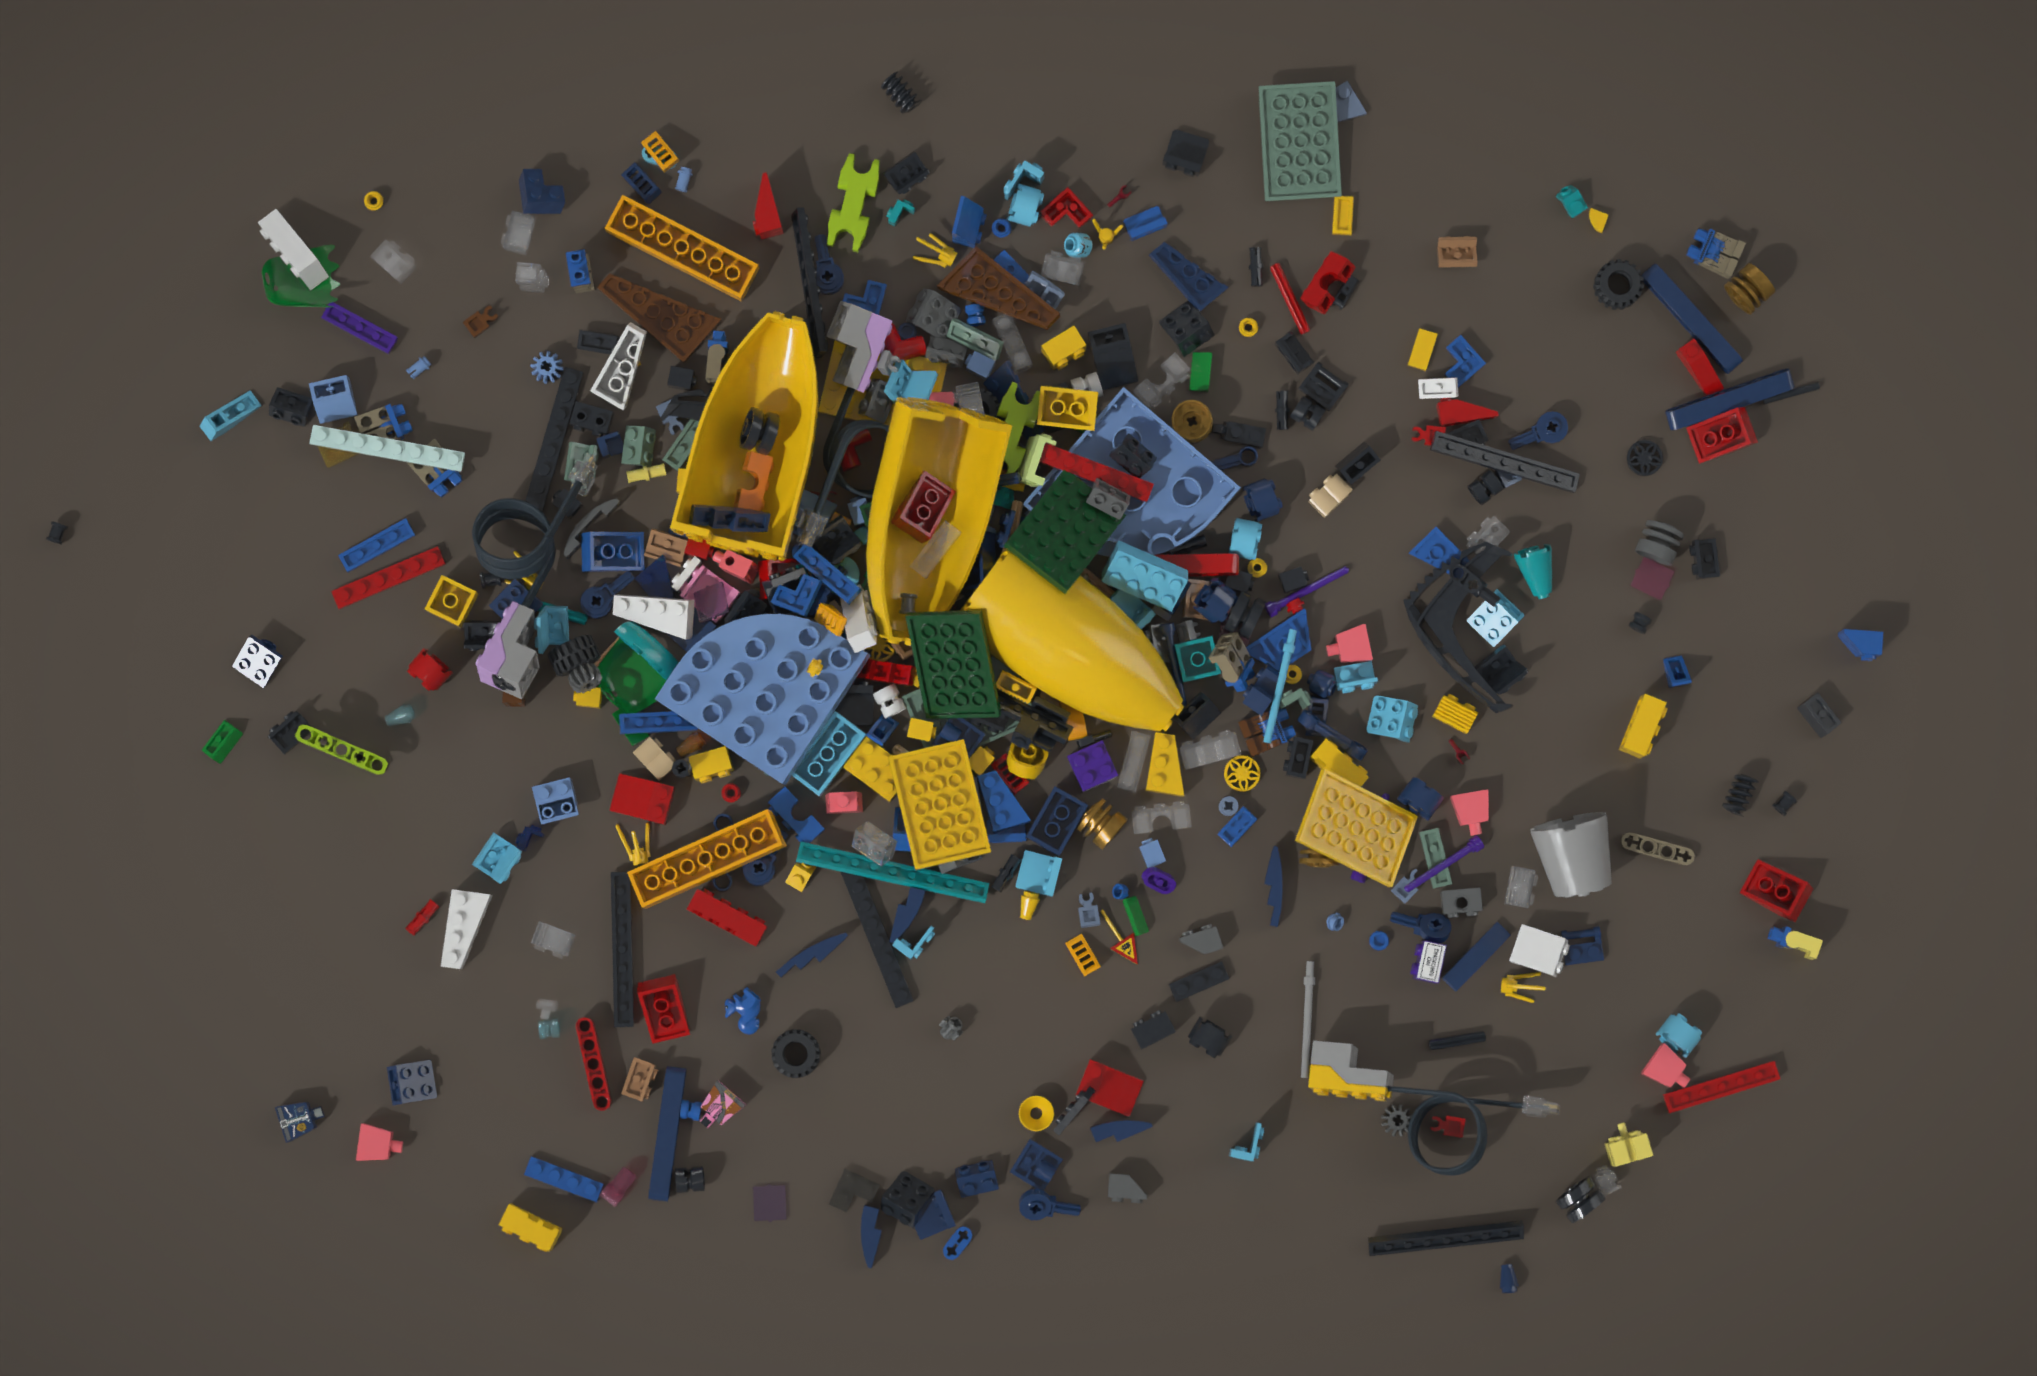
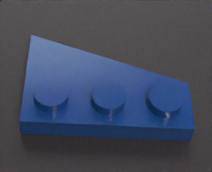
M1435 527L1409 554L1441 570L1442 562L1450 565L1452 556L1459 560L1461 551ZM1466 557L1462 561V564L1465 565L1470 560ZM1462 568L1457 569L1455 572L1458 579L1464 575Z

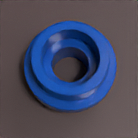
M1003 218L994 221L992 225L993 234L999 238L1008 236L1011 232L1009 221ZM1000 225H1003L1005 227V230L1003 232H1000L998 230V227Z

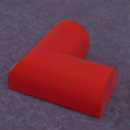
M1069 187L1039 212L1051 227L1066 214L1078 228L1083 227L1093 217L1090 210Z
M891 323L892 330L885 338L884 350L890 351L893 356H897L900 360L904 361L926 355V345L921 335L901 340L895 325Z
M868 429L859 432L849 443L841 462L844 472L862 465L855 447L872 440Z

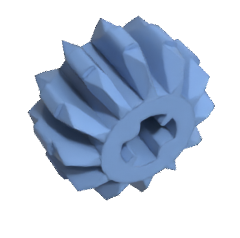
M547 351L544 357V354L540 352V359L537 357L533 358L537 364H531V368L535 369L531 373L533 376L538 375L537 381L543 378L544 384H547L548 378H550L551 382L554 383V376L557 378L561 377L557 371L564 370L563 367L558 366L563 362L561 359L556 360L558 357L556 353L551 357V352ZM548 363L549 366L552 365V367H549L551 369L549 371H546L545 369L542 370V368H545L544 364Z

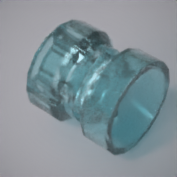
M558 1018L551 1019V1021L538 1020L540 1039H547L550 1036L553 1038L560 1037Z

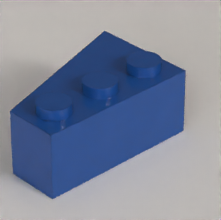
M997 771L977 776V782L993 834L1031 822Z

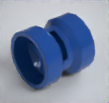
M979 304L965 306V312L968 314L966 320L968 325L979 326L986 324L985 317L983 316L984 306Z
M682 1100L680 1119L692 1118L695 1121H699L702 1102L696 1101L691 1103L689 1100Z

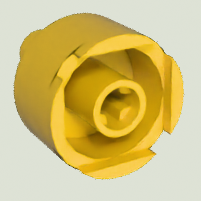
M1011 743L1007 756L1008 770L1018 777L1035 779L1045 767L1048 751L1034 744H1031L1029 749L1026 750Z

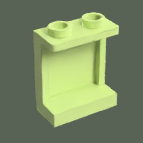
M1042 433L1041 435L1036 434V436L1029 437L1022 463L1018 469V473H1020L1022 478L1020 483L1031 487L1043 486L1045 478L1037 476L1035 473L1045 443L1056 446L1057 442L1052 440V436Z

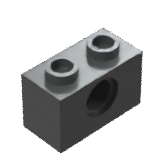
M1480 888L1440 891L1442 915L1447 914V918L1459 917V913H1466V916H1476L1478 911H1483ZM1460 897L1466 900V907L1463 909L1459 908L1456 904L1457 899Z

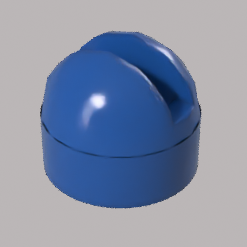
M1116 884L1112 890L1113 897L1121 900L1126 899L1129 889L1124 884Z

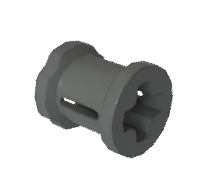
M901 593L902 601L899 613L906 615L908 612H916L914 610L915 599H917L918 595Z

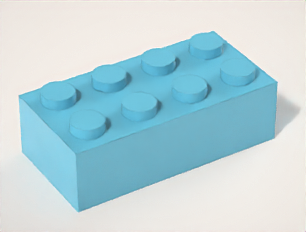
M1118 540L1102 571L1101 582L1172 612L1188 581V570Z
M835 711L792 776L815 794L822 796L867 734Z

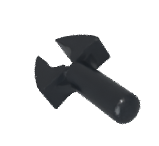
M1106 730L1081 738L1076 741L1078 748L1112 737V732Z

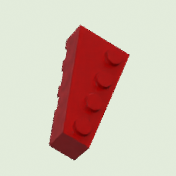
M705 888L703 892L699 889L696 890L686 910L755 947L758 946L768 928L764 925L765 920L757 916L754 919L747 916L749 912L740 907L737 910L730 907L731 902L724 898H721L720 901L713 897L714 893Z

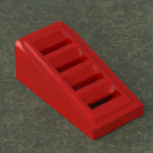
M1005 753L993 762L991 766L1015 795L1030 783L1026 778L1018 776L1014 777L1011 781L1007 780L1013 774L1008 772L1005 776L1002 772L1008 769V765L1006 764L1000 770L998 768L1001 763L1007 760L1008 755ZM1021 778L1022 782L1013 787L1012 784Z

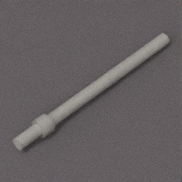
M1307 961L1306 977H1304L1305 1004L1301 1078H1309L1313 985H1315L1314 962Z

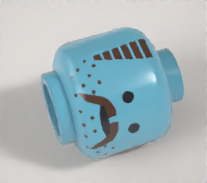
M1071 233L1064 242L1066 253L1073 258L1087 257L1092 251V240L1090 236L1084 233Z

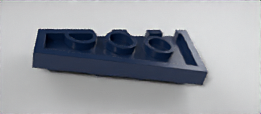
M1165 242L1149 254L1151 259L1199 312L1228 289V286L1218 282L1215 277L1201 270L1194 262L1191 263L1184 258V255Z
M1010 360L1006 361L983 382L992 395L996 396L998 403H1001L1011 383L1015 382L1017 383L1016 400L1023 405L1029 404L1026 392L1023 393L1019 385L1020 380L1018 376L1014 375L1011 369L1012 364ZM1036 420L1033 428L1024 426L1022 434L1028 440L1029 437L1036 436V434L1041 435L1045 430L1042 425H1037Z

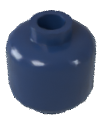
M1318 670L1315 674L1311 673L1307 681L1310 692L1322 698L1332 696L1337 687L1335 676L1323 670Z

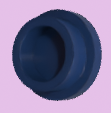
M903 323L898 328L901 340L916 337L917 331L914 325Z

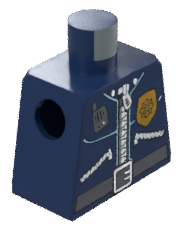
M309 1102L275 1107L286 1143L292 1142L316 1129L315 1120L325 1117L321 1106L311 1109Z

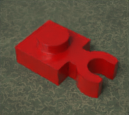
M1427 425L1426 431H1423L1420 427H1413L1412 431L1419 432V437H1412L1411 441L1419 442L1420 440H1425L1424 445L1431 446L1434 432L1445 433L1446 427Z
M1437 1116L1432 1117V1120H1437L1439 1125L1435 1128L1430 1127V1130L1439 1131L1444 1129L1443 1135L1463 1138L1465 1118L1446 1116L1445 1121H1442Z

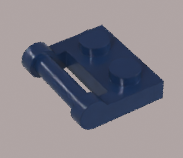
M1594 926L1593 929L1571 932L1564 930L1560 932L1561 937L1567 940L1594 936L1595 942L1570 945L1567 955H1564L1565 966L1604 960L1599 926Z

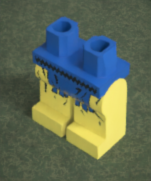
M1776 927L1770 928L1767 939L1777 942L1775 946L1779 948L1785 947L1786 949L1795 948L1806 952L1804 958L1810 960L1817 959L1823 940L1797 931H1791L1792 928L1789 927L1781 929Z

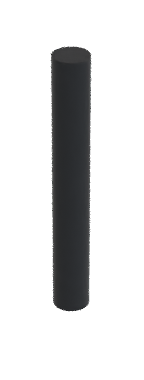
M1816 382L1766 398L1763 400V403L1768 404L1819 390L1820 386Z

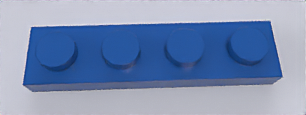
M405 518L338 556L349 573L416 535Z
M804 544L793 556L849 605L862 591L808 544Z
M673 711L619 714L620 734L698 730L696 726Z
M532 1156L524 1173L526 1176L594 1202L598 1201L604 1185L601 1182Z

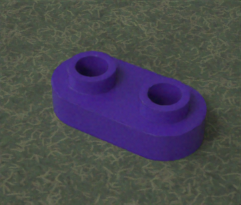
M1149 867L1142 873L1144 884L1161 894L1171 893L1176 887V882L1172 875L1156 867Z

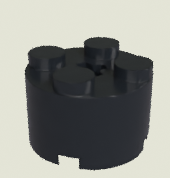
M1199 1016L1188 1035L1190 1038L1189 1043L1196 1048L1200 1046L1205 1048V1053L1213 1058H1216L1217 1055L1221 1056L1233 1036L1229 1034L1227 1037L1225 1035L1226 1030L1209 1020L1203 1022V1017Z

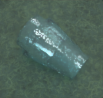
M404 704L388 715H385V721L388 726L410 723L415 719V713L410 704Z

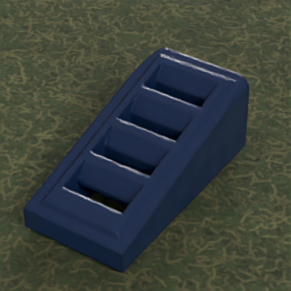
M636 162L621 174L648 205L662 193L659 187ZM638 170L639 173L630 180L629 177ZM643 176L644 178L635 185L634 183ZM647 182L649 183L644 189L640 190Z
M1309 695L1311 705L1308 706V711L1311 713L1312 710L1323 711V714H1313L1322 719V722L1326 724L1329 697L1322 698ZM1313 702L1324 703V706H1315ZM1306 727V736L1324 737L1315 730H1310Z

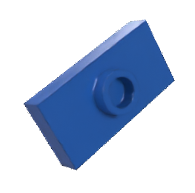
M1003 250L994 261L1021 283L1025 284L1029 275Z
M1243 806L1217 835L1232 847L1254 824L1257 818Z

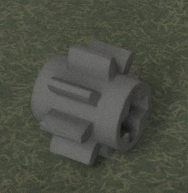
M947 1016L939 1023V1026L942 1027L940 1034L947 1040L952 1038L955 1041L964 1032L961 1029L963 1024L957 1017Z

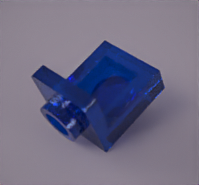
M531 825L530 828L525 826L523 833H519L515 842L518 844L517 848L526 852L533 834L544 838L545 834L541 833L542 829Z

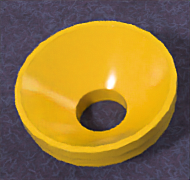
M1031 1096L1020 1105L1019 1119L1027 1129L1041 1131L1052 1123L1054 1109L1046 1098ZM1035 1107L1042 1110V1116L1039 1119H1033L1030 1115L1031 1110Z

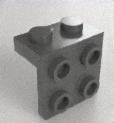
M923 288L918 293L914 306L908 311V317L905 321L922 328L936 338L946 339L951 320L958 318L961 308L934 290Z

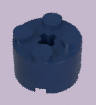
M1264 478L1242 488L1247 493L1244 496V500L1250 515L1257 517L1255 522L1279 514V509L1283 508L1280 498H1276L1274 492L1276 488L1272 479L1267 480Z
M1213 578L1210 580L1212 583L1209 586L1205 584L1194 599L1196 606H1193V609L1211 623L1218 620L1223 622L1228 616L1229 609L1236 604L1239 597L1218 578Z
M1413 777L1397 798L1402 804L1409 805L1407 809L1415 815L1420 813L1419 815L1427 821L1430 820L1444 799L1435 789L1429 788L1425 782L1416 777Z

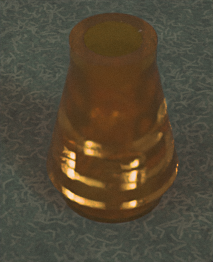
M692 732L676 747V750L683 757L703 749L706 743L699 732Z

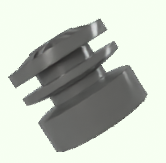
M1647 520L1645 526L1649 529H1643L1642 533L1649 537V539L1640 538L1635 552L1654 562L1672 566L1677 553L1670 546L1680 547L1681 543L1677 540H1683L1684 534L1664 522Z

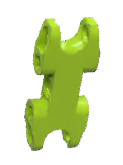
M849 153L841 169L837 188L846 190L841 211L836 209L831 211L828 223L827 245L833 247L837 236L842 232H848L854 237L853 252L858 253L866 237L870 217L861 215L866 195L876 196L879 184L880 160L874 159L871 169L865 174H859L853 168L855 154Z
M1015 382L1011 383L1007 393L1001 400L997 416L1005 418L1004 422L1012 425L1004 462L1007 465L1006 474L1015 473L1022 463L1026 448L1017 445L1024 426L1033 428L1035 425L1040 391H1036L1031 403L1027 405L1018 403L1015 398L1017 383Z
M300 725L295 737L299 742L376 775L384 774L388 763L384 758L308 725ZM308 729L311 732L310 739H302L300 737L301 730ZM321 739H326L327 744L321 745ZM340 744L345 745L347 748L346 754L342 756L336 752V747ZM358 754H361L363 757L361 761H358L356 758ZM374 760L382 762L381 770L376 771L372 768Z

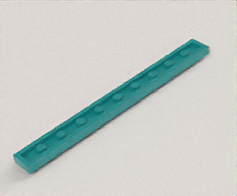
M801 841L796 862L981 903L986 902L989 883L945 873L942 874L941 872L927 869L915 870L914 866Z

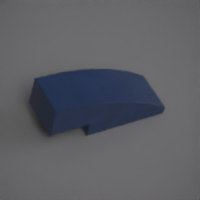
M910 887L906 906L898 904L890 943H894L896 939H899L915 919L922 905L925 890Z
M1122 1120L1099 1124L1091 1127L1090 1130L1095 1142L1113 1135L1116 1142L1153 1126L1148 1122Z
M864 1205L861 1219V1242L867 1266L872 1268L882 1230L875 1228L879 1209Z

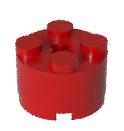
M423 648L408 665L409 669L407 672L414 678H420L423 681L421 684L427 690L438 691L453 672L447 671L449 667L434 654L429 656L427 654L429 650Z

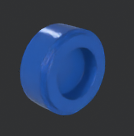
M1376 931L1370 936L1369 944L1374 950L1380 951L1388 946L1389 938L1386 933Z

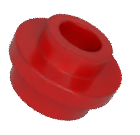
M1297 598L1286 605L1288 608L1287 612L1298 613L1303 609L1304 601Z
M729 783L722 788L721 794L725 801L733 803L740 798L741 790L736 784ZM730 789L735 791V794L732 797L728 796V791Z

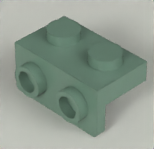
M626 426L621 463L625 465H647V467H650L653 460L656 430L645 426Z
M569 443L564 480L575 482L585 463L589 462L591 457L594 458V463L597 461L599 456L597 445ZM594 468L583 484H590L595 479L596 470Z
M1301 688L1295 692L1289 690L1282 695L1279 708L1282 709L1297 700L1301 708L1305 709L1311 705L1309 702L1311 698L1306 690L1303 691Z

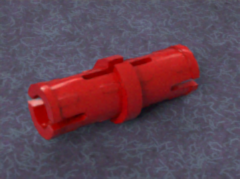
M430 899L420 912L417 911L416 916L405 929L415 936L421 927L429 922L430 917L440 906Z

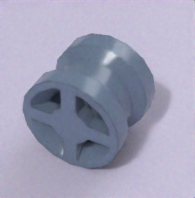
M1227 796L1219 802V811L1225 816H1232L1238 810V802L1234 797Z

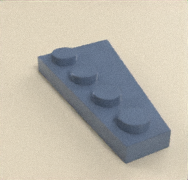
M1348 81L1335 88L1337 123L1367 114Z

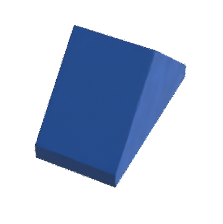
M1682 655L1663 659L1668 688L1691 683V678Z
M882 714L866 736L883 748L899 722L891 717L885 719Z

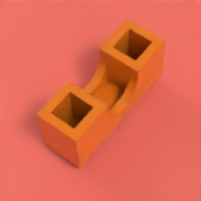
M753 451L746 453L742 471L751 473L755 483L750 490L737 489L733 507L757 511L763 510L765 499H763L764 493L767 492L770 481H768L769 473H772L774 468L773 457Z

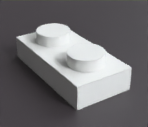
M1457 377L1418 380L1419 399L1458 397Z
M696 556L693 559L689 558L683 566L685 569L681 575L678 573L673 578L672 588L679 593L680 588L685 582L689 581L692 577V572L697 566L699 567L702 564V561Z

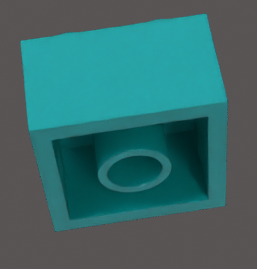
M1213 636L1175 644L1183 682L1221 674L1218 664L1211 663L1209 659L1215 647Z

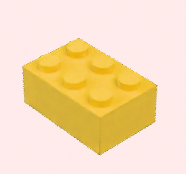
M1648 694L1640 696L1618 750L1637 758L1649 755L1653 744L1650 742L1654 736H1657L1660 730L1658 723L1666 715L1668 708L1665 705L1667 702Z
M866 736L843 768L888 802H891L896 796L897 792L888 759L892 755Z

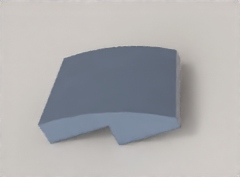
M1034 271L1031 272L1024 284L1054 309L1057 308L1065 295L1057 286Z

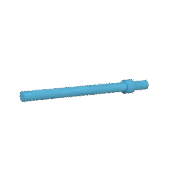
M1289 629L1287 642L1283 646L1284 655L1263 740L1265 743L1271 744L1291 655L1294 654L1295 650L1294 642L1297 630Z

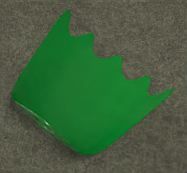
M324 245L310 249L329 276L312 290L307 287L300 277L297 278L290 270L292 268L291 265H286L280 256L268 259L262 268V279L268 300L280 306L333 307L326 304L339 300L330 295L333 289L340 286L339 282L331 278V273L339 268V265L328 260V255L334 250L335 245ZM265 273H267L269 276V284L266 281ZM274 285L278 287L277 291L274 290Z
M620 638L597 667L602 676L601 683L598 686L604 695L625 714L638 713L656 702L655 698L666 682L641 654L638 655ZM612 691H615L617 693V697L612 693ZM607 693H609L613 697L614 701L607 695Z

